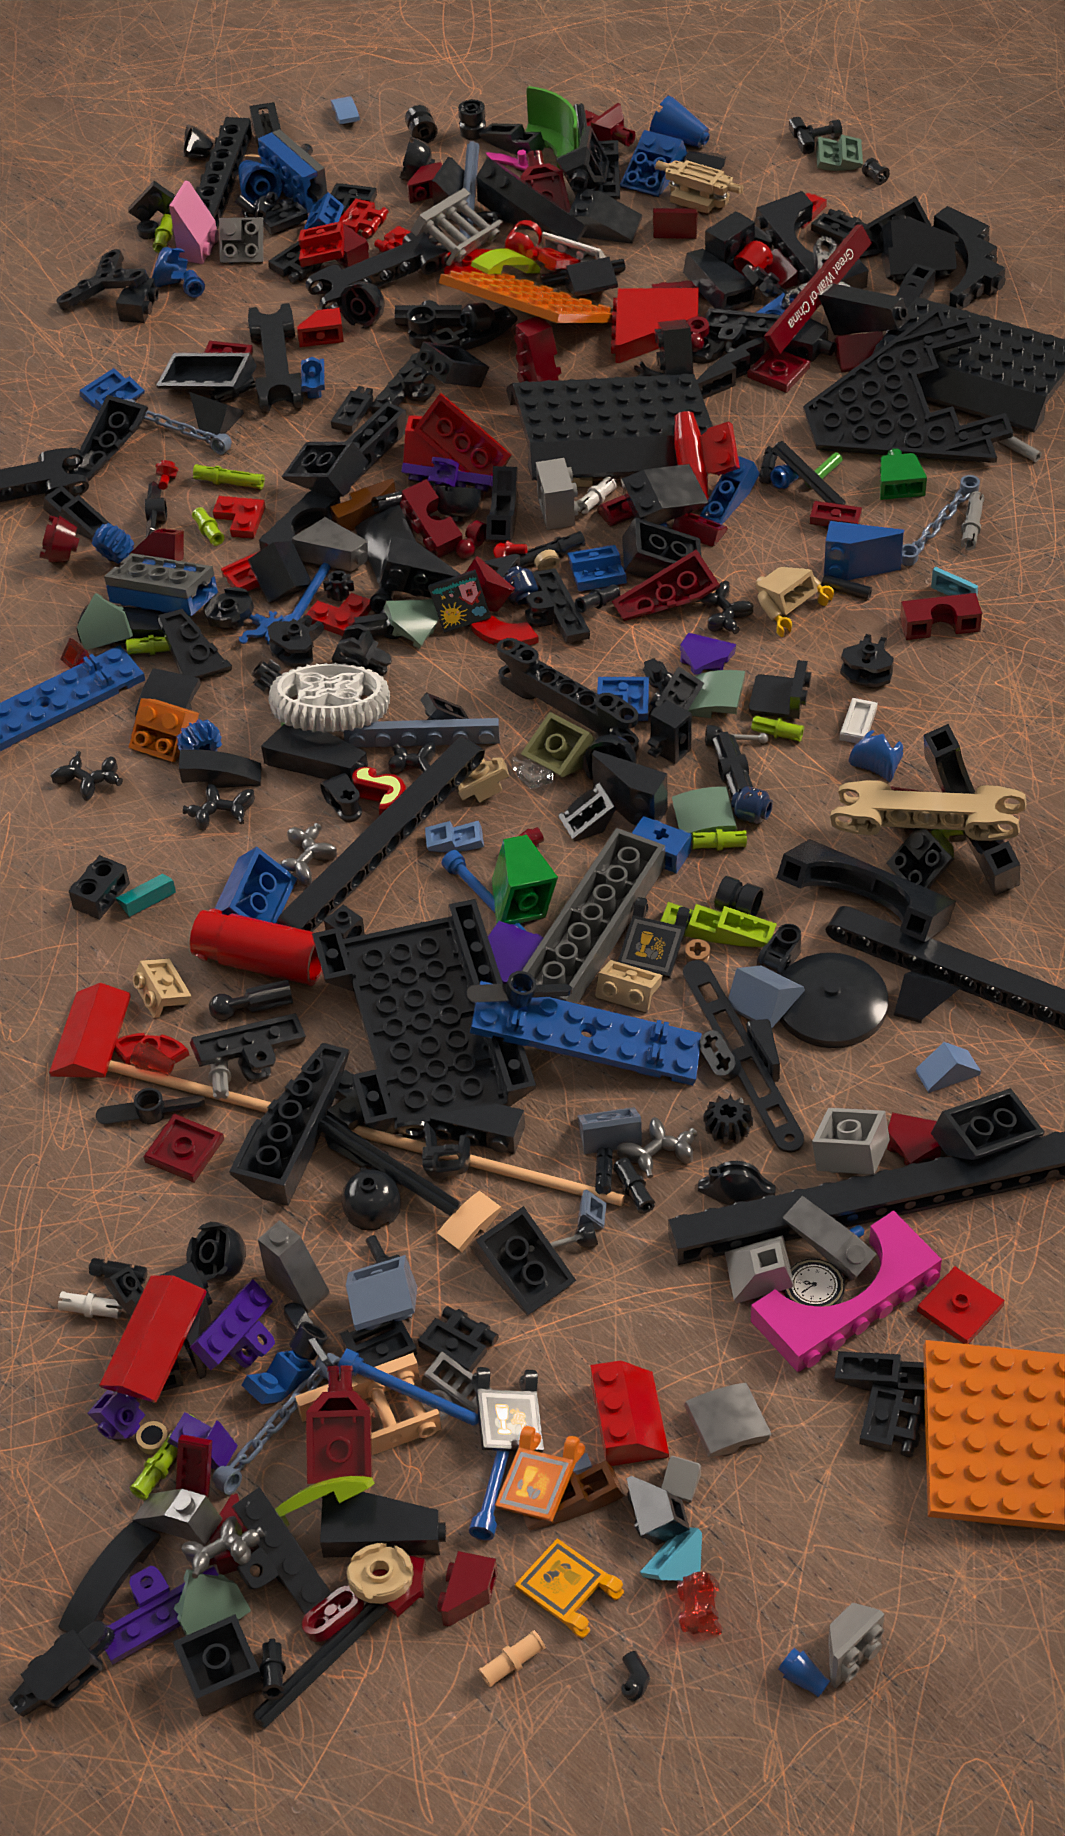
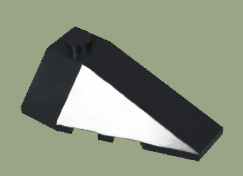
M916 196L863 226L871 244L860 257L884 252L882 227L892 220V217L904 215L906 219L913 218L932 226Z
M107 395L80 448L83 454V463L68 473L84 475L90 481L140 427L149 409L148 406Z

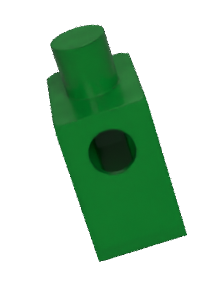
M892 449L888 452V455L881 457L880 500L926 496L927 475L915 454H902L901 450Z

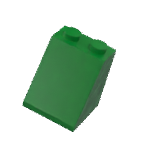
M527 835L503 839L492 876L496 924L498 921L516 924L546 918L558 876Z

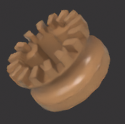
M694 939L687 943L685 957L688 962L693 960L708 962L710 959V946L706 941ZM695 949L701 951L700 956L695 955Z

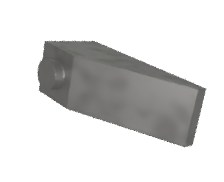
M803 1196L782 1218L850 1281L857 1277L876 1255L853 1232Z
M177 1489L149 1494L132 1521L160 1532L206 1545L222 1521V1517L205 1495L185 1489Z

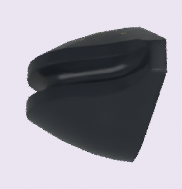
M187 125L184 135L183 157L194 159L209 157L210 151L213 148V141L200 129Z
M728 1161L721 1163L717 1167H710L708 1176L698 1181V1192L724 1204L733 1205L740 1201L748 1202L762 1199L767 1195H776V1186L765 1179L754 1165L743 1161Z

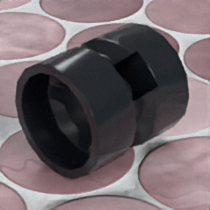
M474 99L463 101L458 106L460 135L467 140L480 139L479 133L486 128L485 105L482 101Z
M416 105L406 112L405 123L411 136L427 144L432 142L437 136L438 129L429 109L423 105Z
M426 305L412 307L407 313L409 341L412 346L421 349L423 342L433 343L429 339V334L437 331L436 311Z
M725 876L717 889L714 907L717 910L723 911L724 906L756 917L763 900L764 889L751 883L743 886L739 879Z

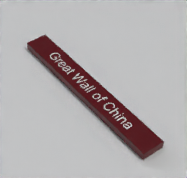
M862 224L856 225L764 335L774 355L781 354L821 305L818 295L830 284H838L869 247L871 241Z

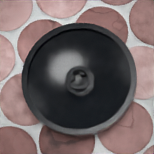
M841 953L813 954L794 962L781 975L803 986L805 989L779 1019L789 1033L805 1043L824 1048H843L856 1045L875 1034L886 1018L888 1009L886 984L873 967L856 957Z

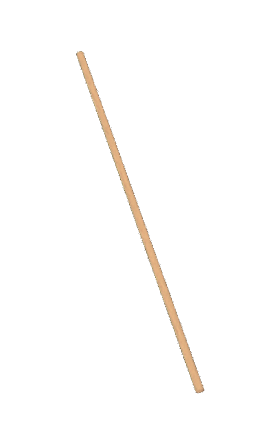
M112 1060L107 1070L215 1099L213 1097V1087ZM230 1091L226 1099H218L265 1113L268 1111L267 1107L271 1103ZM360 1125L352 1130L364 1139L421 1154L423 1153V1147H426L425 1142ZM470 1155V1167L580 1196L587 1189L602 1201L622 1206L625 1195L615 1192H610L607 1195L604 1193L598 1194L595 1191V1187ZM441 1156L439 1159L455 1160L458 1159V1156Z

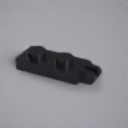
M358 386L356 391H350L331 420V428L353 433L373 402V389L367 388L365 390L364 387Z

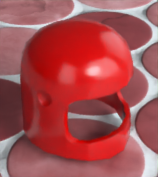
M529 220L518 222L505 240V249L513 250L527 257L526 251L533 247H539L542 242L540 227ZM520 225L532 228L538 235V244L534 246L528 236L515 232V229Z
M752 241L733 259L735 269L744 275L742 269L748 262L755 268L759 266L763 270L768 269L772 264L773 254L770 248L763 242Z

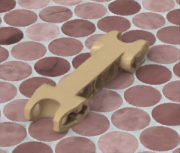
M866 780L845 783L839 787L840 802L847 806L837 807L832 810L830 819L831 825L836 829L859 835H875L880 831L881 826L965 830L966 835L974 840L994 841L1010 839L1019 835V819L1010 814H1018L1024 811L1027 804L1024 793L1001 786H980L975 790L974 794L893 791L885 782ZM853 791L859 797H849L845 792ZM1015 798L1020 804L1005 803V800ZM837 817H850L852 820L850 822H842ZM999 824H1009L1013 829L1004 830Z

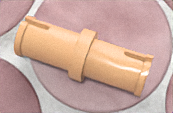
M533 1630L512 1647L508 1645L504 1647L502 1654L478 1670L486 1684L492 1687L493 1684L513 1670L516 1672L521 1670L524 1662L546 1647L540 1636Z

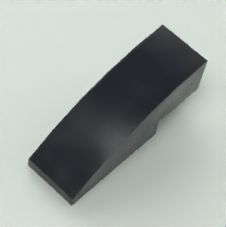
M491 123L479 133L480 137L488 143L515 155H518L517 152L519 150H525L526 154L534 151V156H536V150L542 151L546 147L541 132H525L523 124Z
M62 485L44 497L43 509L48 514L58 518L59 516L63 517L77 527L76 533L86 538L92 539L95 535L94 533L102 524L110 523L80 495L74 497Z
M180 750L179 772L182 783L208 782V785L212 784L216 788L261 786L262 765L257 761L218 751Z

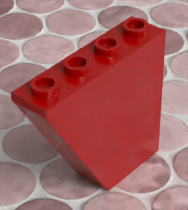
M618 288L617 298H613V311L617 312H612V325L616 326H612L611 354H615L616 363H622L660 349L658 348V343L655 342L654 329H658V322L683 319L687 322L690 318L698 316V288Z

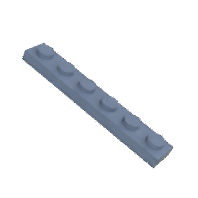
M499 718L377 721L375 723L371 722L369 726L363 725L361 729L354 728L353 731L344 730L343 732L344 740L357 748L391 747L395 744H400V746H424L429 742H434L435 745H452L462 736L474 744L500 743Z

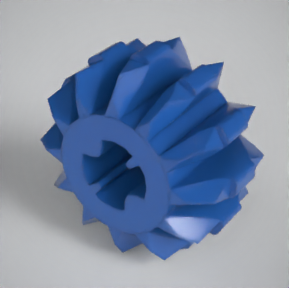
M110 523L102 524L92 538V545L96 548L95 550L100 552L102 557H106L109 561L113 560L115 563H120L129 556L135 544L131 540L130 535L126 534L124 530L119 529L118 526H113Z
M198 719L193 724L189 722V726L181 728L182 733L177 736L179 750L217 751V748L222 746L220 731L208 719L204 721Z

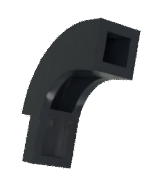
M493 466L492 502L486 524V539L488 540L513 539L518 505V467Z

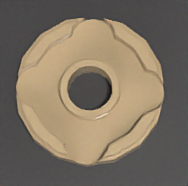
M377 1543L365 1546L356 1552L351 1558L349 1568H347V1580L350 1590L361 1600L380 1604L394 1601L405 1594L412 1584L413 1566L409 1555L402 1548L394 1546V1549L387 1547L386 1544ZM378 1569H385L388 1571V1573L384 1576L372 1575V1573Z

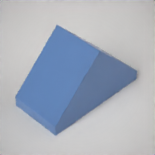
M943 1042L916 1068V1073L928 1093L981 1075L979 1067L968 1050Z

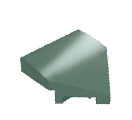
M97 593L94 594L77 625L84 651L133 636L126 614L123 611L124 608L112 604Z
M432 599L386 601L384 606L390 624L394 627L392 635L404 636L414 642L413 646L420 649L429 635L434 633L439 617Z
M186 1569L183 1578L186 1582L180 1601L174 1607V1610L178 1613L177 1620L186 1636L236 1614L239 1620L251 1611L233 1580H228L224 1575L220 1574L214 1576L199 1573L198 1578L195 1579L192 1577L194 1570Z

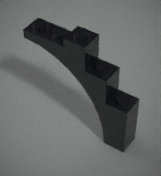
M946 206L934 215L933 227L959 238V242L955 244V251L962 259L966 268V274L961 282L950 292L949 306L962 310L983 293L991 296L998 290H1001L1006 281V267L997 264L998 246L989 243L990 226L949 206Z

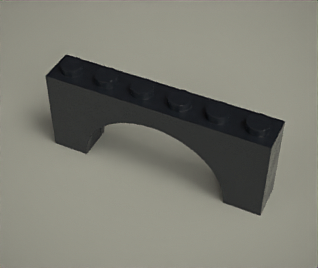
M803 191L756 207L754 222L756 227L764 231L772 239L774 248L778 249L798 271L799 281L805 284L815 275L814 254L799 242L796 232L804 224L812 221L813 203ZM858 259L841 281L854 288H866L869 270Z
M949 724L924 734L925 759L942 793L974 794L975 789L966 770L960 745ZM962 830L994 896L1020 885L1021 864L1009 841L974 840L966 835L965 830Z
M811 839L783 854L776 879L800 889L807 886H827L851 891L884 905L902 921L900 932L923 942H926L949 925L956 904V900Z

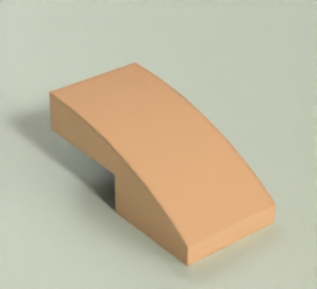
M478 1191L462 1204L456 1213L451 1215L437 1233L459 1251L463 1252L481 1229L485 1232L503 1208L481 1191Z

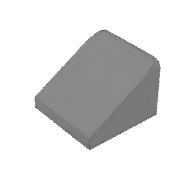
M670 1456L662 1489L680 1500L691 1503L701 1477V1465L683 1458Z

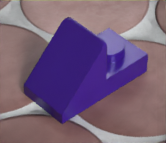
M186 1412L182 1415L167 1441L178 1448V1439L182 1434L212 1440L211 1468L214 1470L220 1466H227L238 1446L219 1421L216 1420L213 1427H210Z

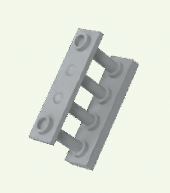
M465 188L420 214L410 230L416 237L423 232L430 233L452 253L446 262L449 266L456 261L461 262L467 254L487 241L495 240L500 233L498 229L502 224V221L499 219L489 225L467 205L468 202L466 200L470 193ZM457 211L459 213L462 212L464 215H466L482 231L478 232L463 217H461L457 213ZM446 218L448 220L452 219L459 227H461L468 235H470L471 238L467 239L450 222H448ZM435 225H440L457 242H459L460 245L456 246L449 238H447L440 230H438L435 227Z

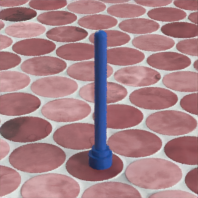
M322 563L292 614L284 616L282 621H291L292 619L298 621L302 617L331 569L328 563Z
M457 850L448 852L442 859V866L449 873L458 874L495 913L493 895L466 868L465 858ZM520 923L513 924L518 928L525 930V928Z
M347 1348L338 1364L339 1373H341V1366H353L352 1375L354 1376L359 1374L472 1426L479 1423L477 1413L364 1363L363 1359L359 1357V1353Z
M510 1451L496 1452L481 1512H478L472 1518L469 1528L470 1535L476 1539L488 1541L494 1538L497 1523L493 1513Z

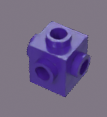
M107 1390L87 1413L98 1424V1431L110 1440L132 1437L140 1428L139 1422L145 1416L138 1408L140 1404L134 1397Z

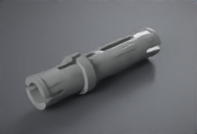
M972 492L969 495L966 519L961 528L963 533L961 547L965 546L966 550H973L976 547L977 536L981 532L980 518L985 498L983 494L980 496L981 492Z

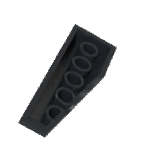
M488 157L476 176L477 201L490 211L500 212L503 217L502 220L515 225L520 221L529 220L536 223L542 233L546 232L575 242H579L588 227L506 167ZM520 225V227L534 231L532 228L528 226Z
M322 1043L301 1067V1073L295 1080L291 1079L284 1087L285 1091L277 1100L274 1099L270 1103L266 1114L261 1119H257L251 1126L229 1173L259 1198L289 1206L322 1133L319 1130V1122L326 1116L327 1110L332 1107L350 1053L349 1049Z

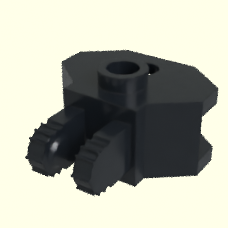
M307 614L298 621L295 619L291 621H274L267 627L272 656L290 667H306V665H310L313 662V641L322 634L324 630L323 623L318 621L310 626L313 619ZM289 652L291 656H284V654Z
M356 624L346 627L331 659L333 664L336 662V664L356 665V667H364L365 670L370 669L372 672L378 673L379 676H383L388 671L387 666L391 664L392 656L377 648L379 642L373 639L369 628Z
M865 634L863 641L860 640L859 644L844 648L841 655L843 664L840 674L853 684L873 688L890 684L893 675L894 658L885 650L887 638L881 637L878 644L872 643L870 634Z

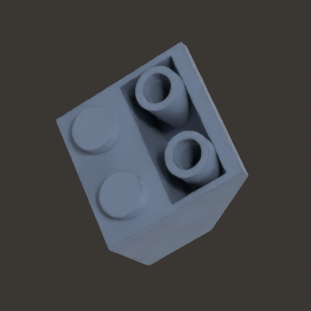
M406 1255L348 1272L346 1289L356 1331L364 1328L372 1330L384 1322L390 1320L401 1321L415 1313L417 1284Z

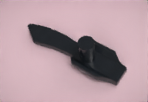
M653 658L644 662L643 672L646 677H649L650 686L658 688L661 693L664 689L661 683L668 674V671L663 662Z

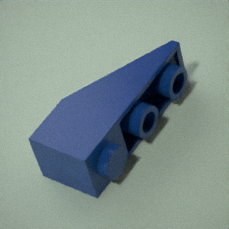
M738 456L740 469L721 475L708 500L709 505L704 507L700 517L719 524H723L749 495L760 475L753 461Z

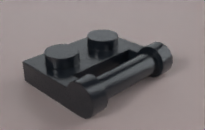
M390 1320L372 1330L364 1328L357 1331L349 1332L346 1330L339 1333L344 1349L348 1348L359 1353V1357L363 1359V1362L372 1367L411 1353L414 1356L418 1354L417 1347L402 1320ZM392 1327V1330L387 1331L358 1345L355 1344L363 1339H366L372 1335H375L381 1331H384Z

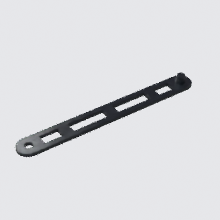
M701 960L688 962L683 968V977L712 1030L718 1031L725 1037L714 1015L726 1011L744 1046L733 1049L740 1062L752 1058L771 1094L759 1098L741 1066L738 1077L773 1141L781 1151L788 1153L798 1151L804 1144V1134L711 968L706 962ZM711 984L718 997L717 1000L706 1003L699 990V987ZM779 1106L788 1123L775 1127L766 1110ZM792 1136L794 1141L787 1142L785 1137Z

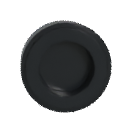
M153 220L140 222L137 225L138 236L142 239L155 238L158 223Z

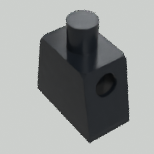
M809 318L783 351L813 362L820 353L831 356L834 353L836 343L828 340V327Z

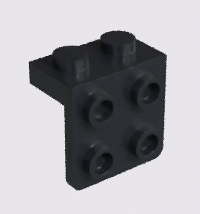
M797 660L794 678L765 674L756 675L749 712L759 715L799 719L802 705L806 706L808 690L805 689L806 687L810 688L812 672H807L808 661Z

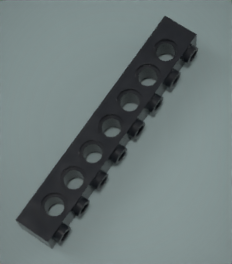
M225 118L223 125L220 126L219 136L215 138V147L210 151V160L206 162L205 173L201 175L200 186L196 188L197 194L215 219L217 230L219 228V218L223 217L238 177V167L244 161L253 136L250 118Z

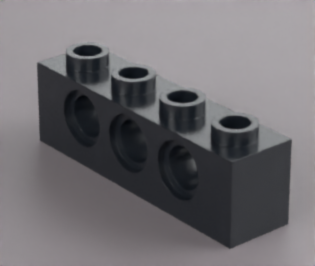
M386 402L346 440L353 441L369 461L364 467L363 473L355 482L405 435L407 425L405 409Z

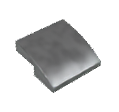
M747 1383L715 1389L696 1396L684 1404L708 1457L736 1453L740 1446L767 1442L772 1435Z

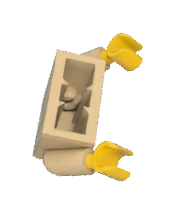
M779 567L768 576H761L756 580L755 586L759 592L758 600L769 618L777 622L776 632L780 637H784L785 631L783 627L787 628L789 632L792 630L791 619L782 617V614L787 615L816 592L819 593L817 601L823 606H827L828 601L833 599V588L830 586L822 587L820 585L821 582L813 576V572L810 569Z

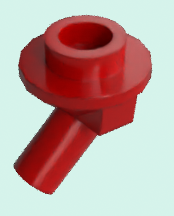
M162 460L161 463H157L155 466L156 475L161 476L158 484L161 490L167 489L170 478H176L179 471L175 463L168 460Z
M506 541L505 543L497 544L494 547L493 553L495 558L513 554H527L528 547L527 544H513Z

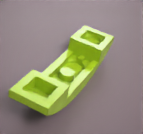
M503 248L488 251L473 260L471 264L472 267L487 274H501L503 265H511L525 273H540L541 270L539 265L532 259L513 250Z
M346 1476L325 1480L296 1493L280 1504L275 1510L286 1527H288L290 1524L285 1514L333 1491L340 1503L369 1489L375 1482L372 1477Z

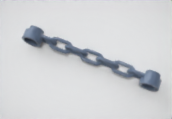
M124 399V400H128V401L135 402V401L132 400V399ZM147 411L144 419L155 422L165 428L180 431L184 435L204 440L219 455L224 454L231 448L232 441L227 434L215 435L186 423L171 420L167 416ZM160 418L167 420L165 423L159 422ZM185 427L191 429L190 433L184 431Z
M974 475L962 477L960 489L955 494L954 500L944 506L934 523H930L923 530L922 536L918 541L903 545L902 564L904 566H913L918 561L919 554L924 549V544L928 539L933 538L940 531L941 525L956 513L957 507L961 502L966 501L972 492L979 491L980 480ZM949 508L951 513L946 517L945 511ZM932 527L934 532L930 535L928 530Z
M332 1353L326 1354L332 1364L338 1367L341 1358ZM320 1357L316 1360V1370L312 1375L304 1380L283 1407L269 1418L255 1438L250 1440L239 1451L234 1461L229 1466H220L216 1469L212 1481L218 1490L227 1495L234 1493L242 1480V1474L240 1473L242 1468L256 1457L262 1450L263 1445L274 1433L283 1427L289 1420L290 1415L297 1409L295 1396L300 1395L299 1392L306 1385L310 1389L309 1391L316 1389L317 1385L324 1378L328 1380L327 1367ZM318 1374L320 1375L316 1381L313 1380ZM292 1402H294L295 1404L289 1410H287V1408L292 1404ZM280 1415L283 1420L275 1427L272 1422ZM265 1432L268 1433L262 1440H259ZM252 1445L255 1451L247 1458V1455L244 1453ZM239 1462L240 1465L234 1469L235 1465Z

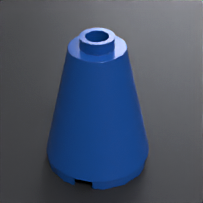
M667 96L660 103L663 106L661 111H656L652 118L650 131L681 139L686 145L698 148L702 145L705 146L710 138L709 128L674 97Z
M245 160L239 165L238 175L241 194L251 203H255L257 199L267 195L268 192L276 193L279 198L283 186L280 175L274 168L253 160Z

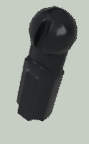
M283 980L248 988L244 996L232 998L227 994H217L210 1000L208 1006L210 1015L217 1020L223 1021L231 1018L236 1010L247 1008L254 1013L293 1004L289 981Z

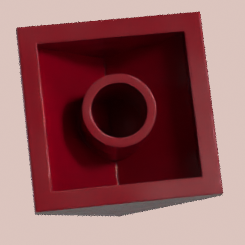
M653 208V238L697 239V209Z
M883 331L838 336L832 340V342L836 343L834 352L841 373L850 372L872 356L876 345L883 338Z

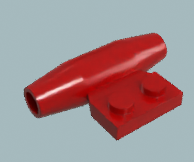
M681 412L675 415L674 445L677 464H690L708 500V474L719 476L740 469L733 424L727 421L710 427L701 436L692 412Z

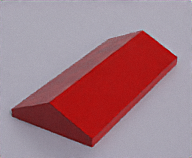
M439 393L413 429L443 457L459 463L458 470L462 472L493 477V466H506L512 456L511 453L442 393Z
M98 983L76 992L49 1071L50 1077L105 1078L131 998L129 992L103 983Z
M174 1275L150 1276L99 1386L103 1389L156 1403L207 1293L206 1290Z

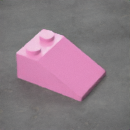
M184 181L169 206L176 248L184 250V252L180 253V258H184L188 262L203 264L207 256L211 254L214 244L219 240V231L216 229L215 219L191 183Z

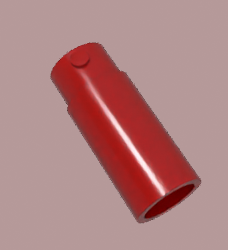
M215 908L200 911L193 923L190 934V951L192 955H195L202 961L207 962L208 959L218 961L221 965L313 986L318 981L322 973L312 938V933L315 932L233 913L225 915L222 914L221 910Z

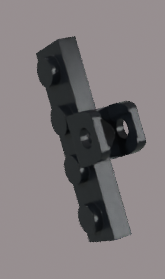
M709 308L704 318L709 322V329L719 333L720 341H727L724 349L726 354L734 350V346H741L751 341L750 336L764 337L781 315Z
M419 352L414 353L407 363L369 406L372 414H375L386 402L399 406L407 395L410 400H427L436 391L434 384L424 383V380L430 373L415 363Z
M556 568L532 572L538 586V592H533L526 596V602L530 608L525 610V617L531 627H543L552 625L554 620L566 643L590 639V630L581 613L577 611L575 603ZM533 616H540L541 618L535 619Z
M293 1013L191 1037L190 1046L199 1067L239 1058L238 1064L243 1076L249 1082L269 1078L271 1067L274 1066L276 1061L273 1049L302 1043L305 1041L306 1034L297 1014ZM251 1068L255 1071L261 1069V1072L255 1073L251 1070Z
M260 1487L232 1506V1509L247 1530H257L260 1526L265 1534V1537H260L257 1543L259 1548L251 1553L250 1561L245 1565L239 1564L237 1567V1572L249 1589H258L278 1576L304 1616L332 1594ZM252 1565L259 1567V1577L251 1575L250 1568Z

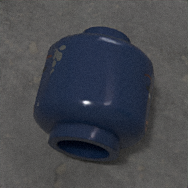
M515 566L507 571L508 574L504 577L515 588L508 599L511 602H516L517 605H523L527 603L526 596L537 592L538 586L530 569Z
M745 786L739 793L736 792L734 794L731 807L735 808V815L738 819L759 824L769 818L773 807V800L770 799L767 791Z

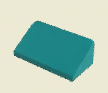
M160 874L116 897V901L130 917L176 893L174 881L170 877Z

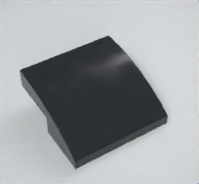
M153 668L139 697L135 717L141 698L156 699L192 711L191 701L201 686L200 679Z

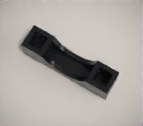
M312 490L307 492L287 514L278 520L266 534L262 535L259 539L260 551L273 542L292 541V537L325 517L332 521L331 506L341 503L340 497H328Z

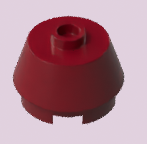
M50 515L49 522L52 525L47 524L42 542V549L46 551H41L39 558L46 559L48 562L69 561L71 552L77 551L80 539L75 537L77 527L61 516L58 518Z

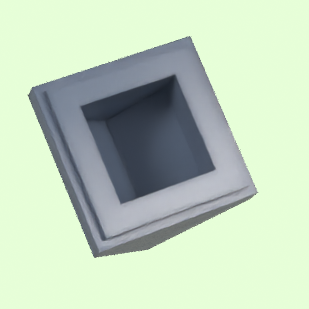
M586 1189L583 1191L580 1201L578 1227L592 1222L594 1229L601 1230L604 1228L606 1203Z

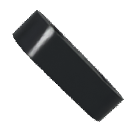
M715 1030L704 1033L699 1041V1047L712 1070L724 1080L736 1078L741 1070V1062L728 1040ZM713 1040H716L715 1045L718 1048L717 1052L711 1049V1042ZM723 1059H726L729 1062V1069L726 1071L724 1070L725 1065L722 1062Z

